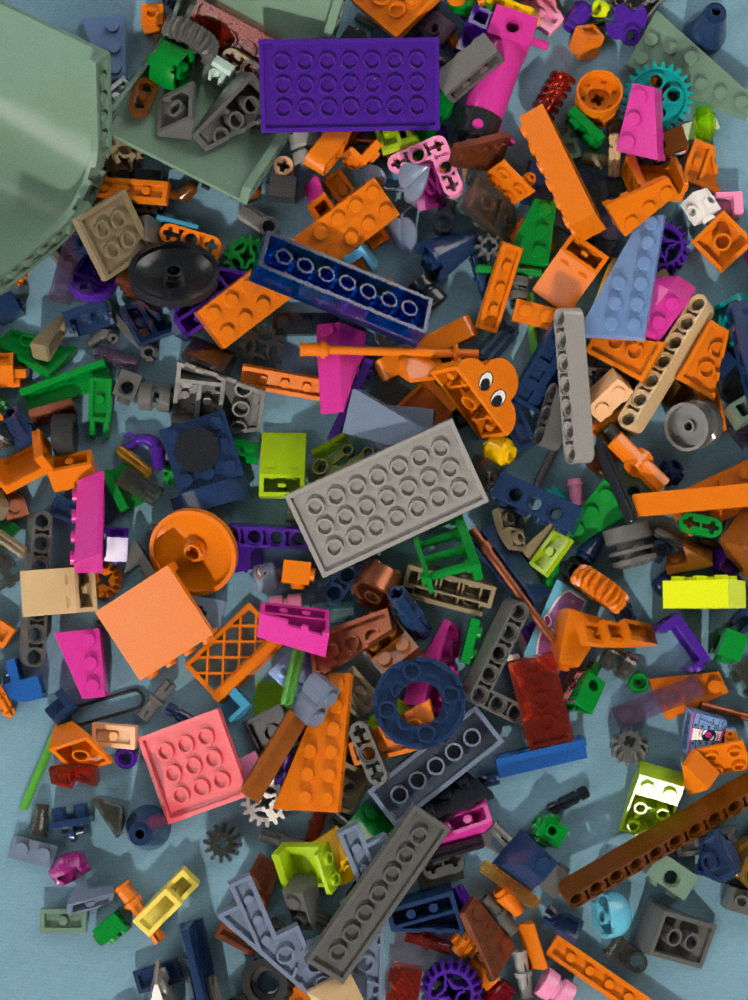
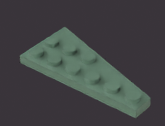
M656 10L626 64V69L635 72L636 68L643 71V65L646 63L651 68L653 61L656 62L657 67H660L663 61H665V68H669L671 64H674V72L681 68L679 76H688L684 83H692L691 87L687 89V91L694 92L691 98L745 121L748 117V91ZM669 82L666 83L665 86H666V87H669V86H670V83H669Z

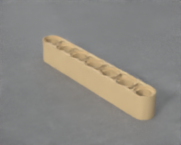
M697 294L690 298L664 340L667 345L645 383L639 381L620 412L618 422L629 435L636 436L643 432L675 380L677 372L706 322L712 319L714 308L704 295Z

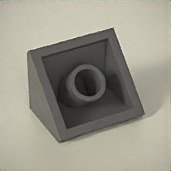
M195 82L187 83L158 97V136L192 140L191 133L193 132L195 116Z

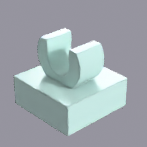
M217 55L211 63L208 80L215 77L218 79L217 85L219 87L223 84L227 85L233 79L235 66Z

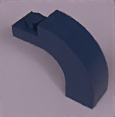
M243 475L182 493L170 499L173 511L183 508L210 510L239 502L253 495L247 476Z

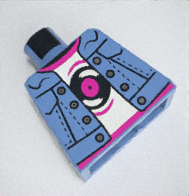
M686 706L679 748L686 755H689L693 748L697 750L699 747L724 743V735L728 730H733L736 733L737 731L735 727H727V720L719 714Z

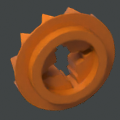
M103 562V573L100 574L104 576L111 575L108 579L111 587L106 584L98 585L101 578L99 573H95L97 597L109 598L120 591L123 585V575L116 565Z

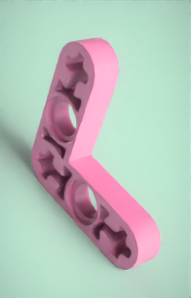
M433 136L394 153L388 159V168L395 175H398L400 168L397 169L395 167L396 161L400 160L403 162L400 166L408 163L406 155H408L411 163L418 165L433 162L441 186L447 196L457 198L464 191V184L458 168L452 166L448 172H442L440 169L443 162L449 161L451 154L450 145L443 136ZM437 142H440L442 144L441 151H437V149H434L437 147ZM427 146L429 147L430 152H431V154H432V155H430V156H429V152H428L427 149L425 148V147H427ZM417 150L424 151V157L420 161L413 160V154ZM449 177H452V180L457 185L454 192L449 189L451 187Z

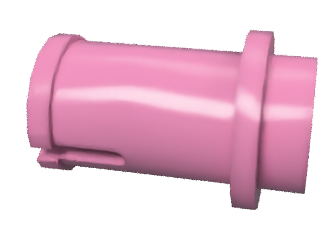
M581 478L567 479L568 484L566 486L569 488L570 502L582 505L584 503L582 492L584 482H581Z

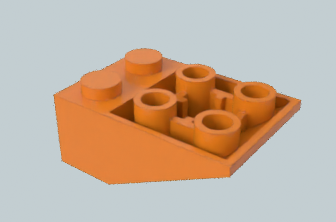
M571 234L533 287L532 292L556 309L574 308L602 270L609 257L586 240L582 242L578 236L573 237Z

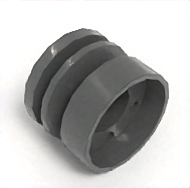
M642 521L602 532L605 546H616L617 551L610 553L608 558L619 556L620 560L611 563V569L626 570L646 565L653 559L658 558L657 553L646 554V550L654 548L655 544L643 543V539L652 535L649 521Z

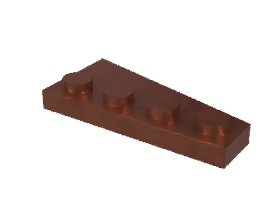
M385 608L329 628L326 657L309 653L313 672L326 676L395 632L391 610Z
M258 853L249 872L267 912L277 870L272 859ZM221 921L214 933V937L255 957L256 951Z

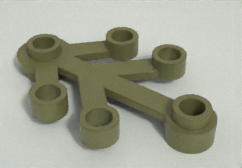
M344 444L341 450L330 458L314 460L311 466V473L316 479H320L367 457L366 453L368 451H372V454L376 453L372 446H366L361 453L355 456V448L351 444ZM351 448V452L349 454H345V451ZM343 458L351 459L343 466H335ZM322 467H326L323 472H320Z

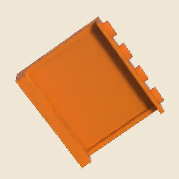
M175 561L95 612L140 681L145 677H148L149 680L161 673L159 668L164 665L167 668L171 667L179 661L177 657L181 654H184L185 657L197 650L195 647L200 642L203 645L207 644L215 638L213 634L219 630L218 627L214 629L211 627L175 572L179 569Z

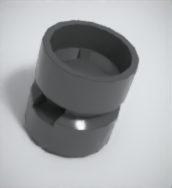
M141 381L138 392V409L152 411L156 408L158 412L171 413L174 385L160 383L159 386H156L154 382ZM157 393H160L159 402H156Z

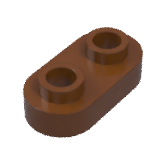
M142 77L137 80L128 102L129 113L136 118H144L150 114L158 94V84L151 81L149 77Z

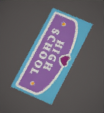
M557 579L541 617L553 632L557 610L570 608L585 613L591 600ZM536 625L523 656L558 677L561 670L556 669V665L548 663L551 642L547 641Z

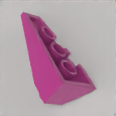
M340 322L317 325V343L326 341L329 345L366 346V333ZM329 354L325 359H320V356H317L321 414L344 412L352 392L355 376H358L359 366L365 355Z
M444 620L424 657L433 658L446 664L457 676L458 671H455L456 658L460 655L461 628L449 620ZM414 682L408 685L403 704L413 708L430 698L435 717L437 718L442 709V697L433 685L426 682Z

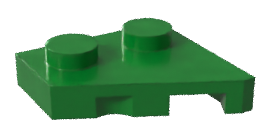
M368 800L360 806L345 824L348 825L357 820L365 840L384 831L389 836L395 828L391 821Z

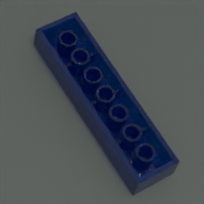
M269 230L266 231L256 251L249 277L250 282L414 348L427 335L433 298Z

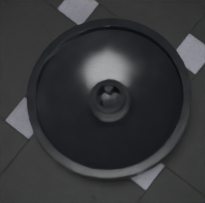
M181 241L160 242L142 249L132 258L128 267L129 284L138 297L150 304L168 308L187 307L207 299L216 290L219 283V266L214 256L198 245Z

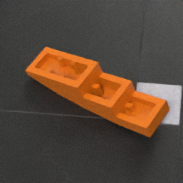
M624 618L618 622L603 619L598 623L580 621L575 624L582 646L636 648L656 646L658 644L652 624Z

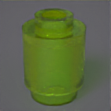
M712 107L697 108L693 115L694 137L704 142L710 141L712 137L716 136V113L713 112Z

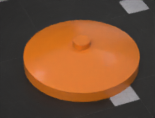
M198 508L175 510L166 515L152 532L149 542V555L154 570L157 572L175 561L179 567L175 572L191 595L203 596L218 591L230 580L238 564L236 539L227 524L209 511Z

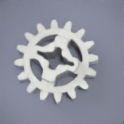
M275 778L269 787L276 791L273 793L266 791L263 795L266 799L275 797L269 803L270 807H267L266 804L257 806L260 802L251 804V799L248 797H244L246 801L241 802V806L247 807L243 814L251 815L249 822L256 819L257 826L265 822L266 827H269L270 821L277 825L279 823L278 817L282 819L286 817L283 810L276 812V809H273L281 790V786L274 783ZM256 812H265L268 817L260 816Z

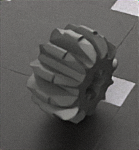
M632 727L627 732L621 728L619 733L613 734L609 747L611 749V756L617 757L618 764L624 761L626 767L630 763L637 767L639 761L644 762L646 759V754L649 752L647 737H641L642 733L640 730L635 733Z

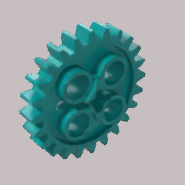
M653 61L651 68L646 63L643 65V71L636 68V77L631 74L628 78L632 83H624V87L628 91H623V97L627 99L622 100L621 105L627 106L633 83L651 86L650 79L658 78L661 81V86L658 89L662 90L666 83L669 82V88L662 95L664 112L662 127L667 131L671 129V125L673 127L679 126L677 120L681 122L686 120L683 114H690L691 110L686 106L693 105V101L688 98L693 96L694 92L687 91L692 83H684L688 76H679L681 68L674 72V64H671L669 68H665V61H663L660 67H657L656 62ZM668 92H676L679 97L678 100L675 102L670 101L667 97Z

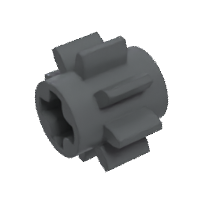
M489 232L486 234L485 239L479 236L477 239L480 244L474 246V249L479 250L477 257L485 256L486 261L490 260L491 255L496 258V250L500 246L497 244L499 237L492 238ZM487 242H489V246H493L489 252H487V248H483Z

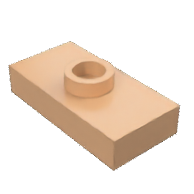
M93 722L92 738L101 747L135 750L138 748V725Z

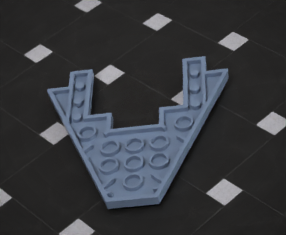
M356 820L335 831L357 882L388 836L384 831L365 840L360 825ZM248 871L227 881L236 902L216 911L218 919L309 997L307 989L330 978L329 975L310 965L304 959L320 934L305 941L297 921L275 932L250 872ZM345 898L339 901L340 904L343 903V901L345 900ZM385 925L351 972L364 1000H382Z

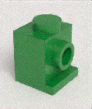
M117 909L92 930L94 933L93 937L100 946L108 941L112 944L123 935L120 932L121 930L125 934L132 926Z

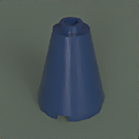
M710 3L691 16L684 25L683 34L707 55L717 52L725 42L727 14L725 7L720 3Z
M468 229L419 242L417 244V255H422L423 260L420 263L425 273L429 271L435 280L437 279L438 283L443 281L477 250L474 249V246L480 243L477 239L479 237L477 233Z
M145 804L139 806L131 812L126 821V835L129 841L141 850L151 851L160 848L168 840L171 833V824L168 825L163 810L156 805Z

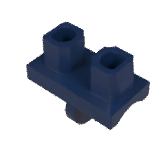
M87 803L73 805L75 817L67 818L66 806L53 808L52 821L48 823L49 830L68 827V830H61V836H69L72 843L77 842L78 835L85 834V828H77V825L89 824L95 821L94 814H90Z

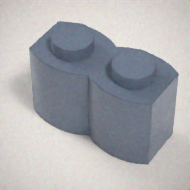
M313 672L306 679L302 691L295 697L290 711L295 713L304 724L316 728L324 721L328 708L337 701L340 689L323 674Z

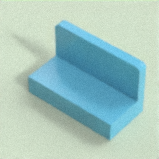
M366 242L343 257L347 266L362 256L372 270L376 269L378 264L377 258Z

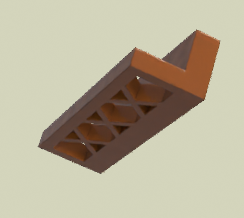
M286 711L238 790L256 803H259L306 725L292 711Z

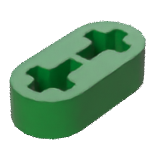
M685 513L677 521L679 530L685 534L714 538L722 532L721 522L717 518ZM690 517L691 522L698 523V525L686 529L687 526L683 524V520H687ZM713 522L716 531L709 534V529L702 528V524L709 525Z

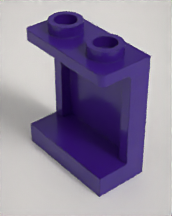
M679 613L669 614L652 626L656 634L667 633L671 630L690 657V661L681 666L683 671H695L697 673L707 666L706 662L711 658Z

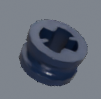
M498 772L478 776V779L486 787L500 784V780L496 778Z

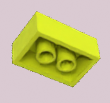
M671 576V581H662L663 609L746 608L745 581L737 580V576Z

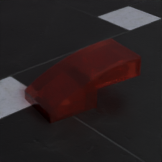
M67 763L50 766L48 769L51 784L70 789L74 787L76 782L97 787L101 780L97 765Z

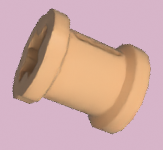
M287 156L278 157L274 162L275 174L294 176L292 160ZM284 166L288 167V169H285L284 172H281L280 169H283Z

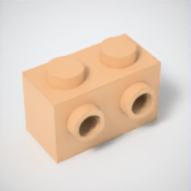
M614 367L590 388L591 415L600 422L610 417L621 403L626 402L633 393L629 381Z

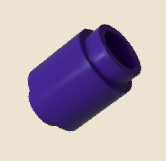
M583 0L573 3L562 25L566 32L573 35L576 26L587 24L593 14L590 4Z

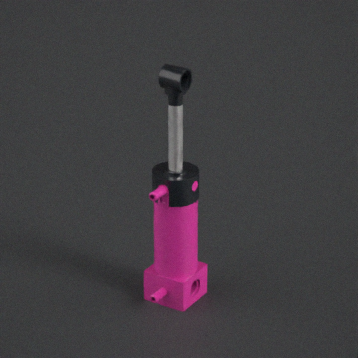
M499 4L496 5L486 36L494 44L505 61L468 91L452 133L459 142L500 132L505 111L530 47L534 46L547 50L549 46L548 41L534 37L539 20L538 17ZM511 137L508 146L512 147L514 145L515 138ZM458 168L463 184H465L470 169ZM453 180L451 181V187L449 189H451L454 192L456 191L457 185L454 183ZM446 195L443 207H439L435 213L432 229L437 236L453 232L457 217L455 210L460 196L451 198ZM446 220L449 222V226L441 227L438 225V221Z

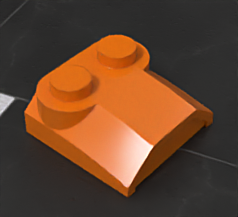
M723 210L691 243L722 274L748 249V234Z

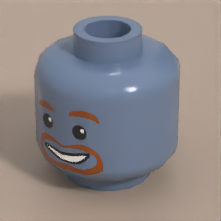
M273 562L255 565L252 572H249L253 590L257 589L259 593H266L279 589L282 572L281 568H276Z

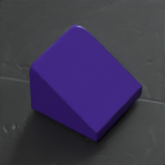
M715 547L713 550V566L708 568L723 575L734 576L737 567L725 555L723 548Z

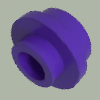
M120 748L117 750L115 762L120 768L130 769L137 763L138 755L136 750ZM125 753L130 755V761L128 762L123 760Z

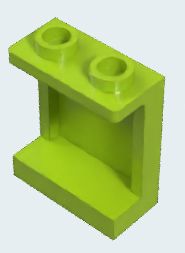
M282 842L271 854L283 889L295 873L314 875L318 887H324L326 894H333L342 883L329 842Z

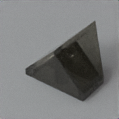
M103 795L94 797L92 802L115 837L118 838L125 831L131 801Z

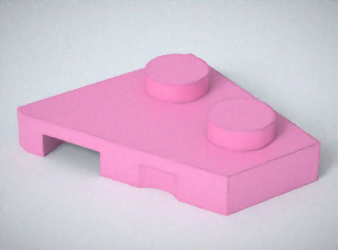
M523 0L520 3L535 9V12L541 19L539 26L536 28L548 38L564 22L562 13L557 8L556 0Z

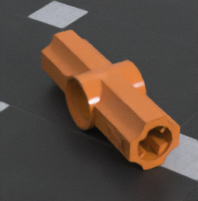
M622 432L608 444L607 447L624 462L625 471L632 477H639L653 492H659L669 482L670 479L653 463L651 453L644 448H638Z

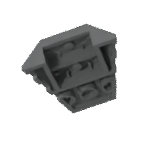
M177 360L171 426L225 410L232 434L261 431L266 390Z

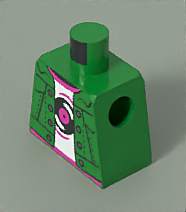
M590 660L585 670L573 669L555 695L554 700L569 711L592 715L605 686V682L597 677L602 666Z

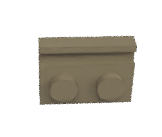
M352 665L345 672L354 675L350 711L358 720H361L373 709L375 687L355 665Z

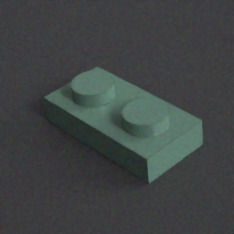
M41 908L40 933H86L88 931V911L67 916V908Z

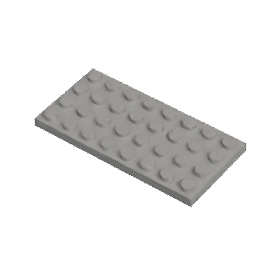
M452 418L284 495L323 578L489 502Z

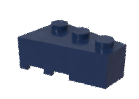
M451 882L406 894L388 919L392 932L421 933V931H428L437 934L452 932L465 935Z

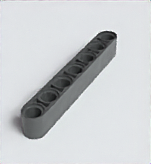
M47 511L33 512L27 517L25 546L28 548V552L24 556V571L34 570L33 564L36 560L41 564L40 569H50L53 519ZM37 516L43 519L42 527L36 524ZM36 538H39L42 542V547L39 550L34 544ZM21 606L19 661L27 667H39L45 661L48 615L23 617ZM32 628L37 631V637L34 640L29 636ZM31 651H34L36 658L31 663L28 660V655Z

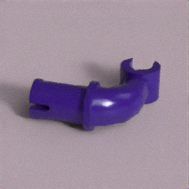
M126 433L122 436L123 438H132L131 444L123 445L129 449H134L138 445L148 446L152 456L153 470H164L166 467L165 447L158 437L152 434L134 435L132 433Z

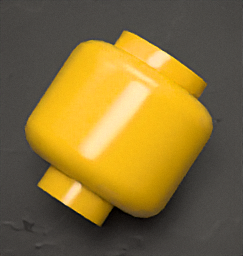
M505 437L489 438L485 440L482 446L485 460L501 467L511 464L517 454L514 442Z

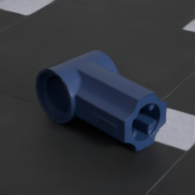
M8 407L3 410L2 422L11 433V437L17 447L23 450L32 445L31 432L36 430L32 423L26 421L17 407Z

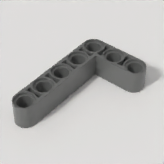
M507 598L502 602L462 686L467 701L510 722L517 723L524 718V706L493 690L529 614L527 604L513 598ZM516 606L517 609H516L515 613L513 614V609H514V607ZM507 627L505 634H503L504 628ZM497 647V651H496V653L493 655V651H494V649ZM487 668V672L483 676V671ZM477 689L476 695L473 696V692Z

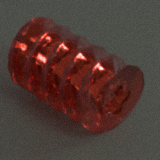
M551 71L549 78L545 81V85L540 90L541 93L536 97L537 100L533 101L532 108L543 104L554 121L555 118L551 113L555 115L559 113L555 106H563V102L560 99L567 100L568 96L565 92L570 93L572 91L569 85H575L576 80L565 72Z

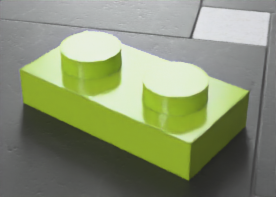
M553 529L528 564L548 578L574 541Z

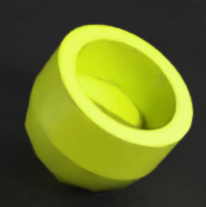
M595 0L591 6L592 16L605 18L608 15V11H610L609 4L604 0Z

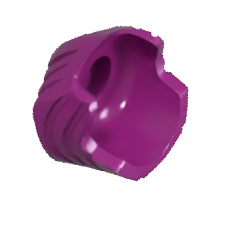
M83 851L63 853L48 870V874L57 886L60 884L63 887L91 871Z

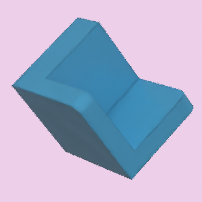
M234 688L229 693L231 697L220 707L228 716V721L232 724H236L254 706L252 701L239 688Z

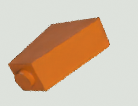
M570 608L557 610L553 630L556 638L551 642L548 663L556 665V669L561 671H569L570 668L579 667L591 647L581 645L575 624L580 621L598 623L603 618Z

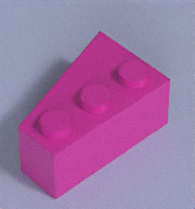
M636 83L632 84L616 151L666 162L663 146L661 89Z
M261 602L257 637L326 657L329 639V610Z
M96 628L54 633L82 699L110 696L104 629Z

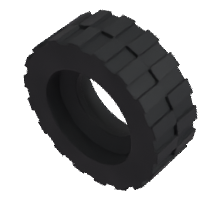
M259 957L246 966L241 981L242 991L246 996V1000H289V997L292 996L295 984L265 958ZM266 970L274 972L278 978V988L272 994L264 993L258 985L259 975Z

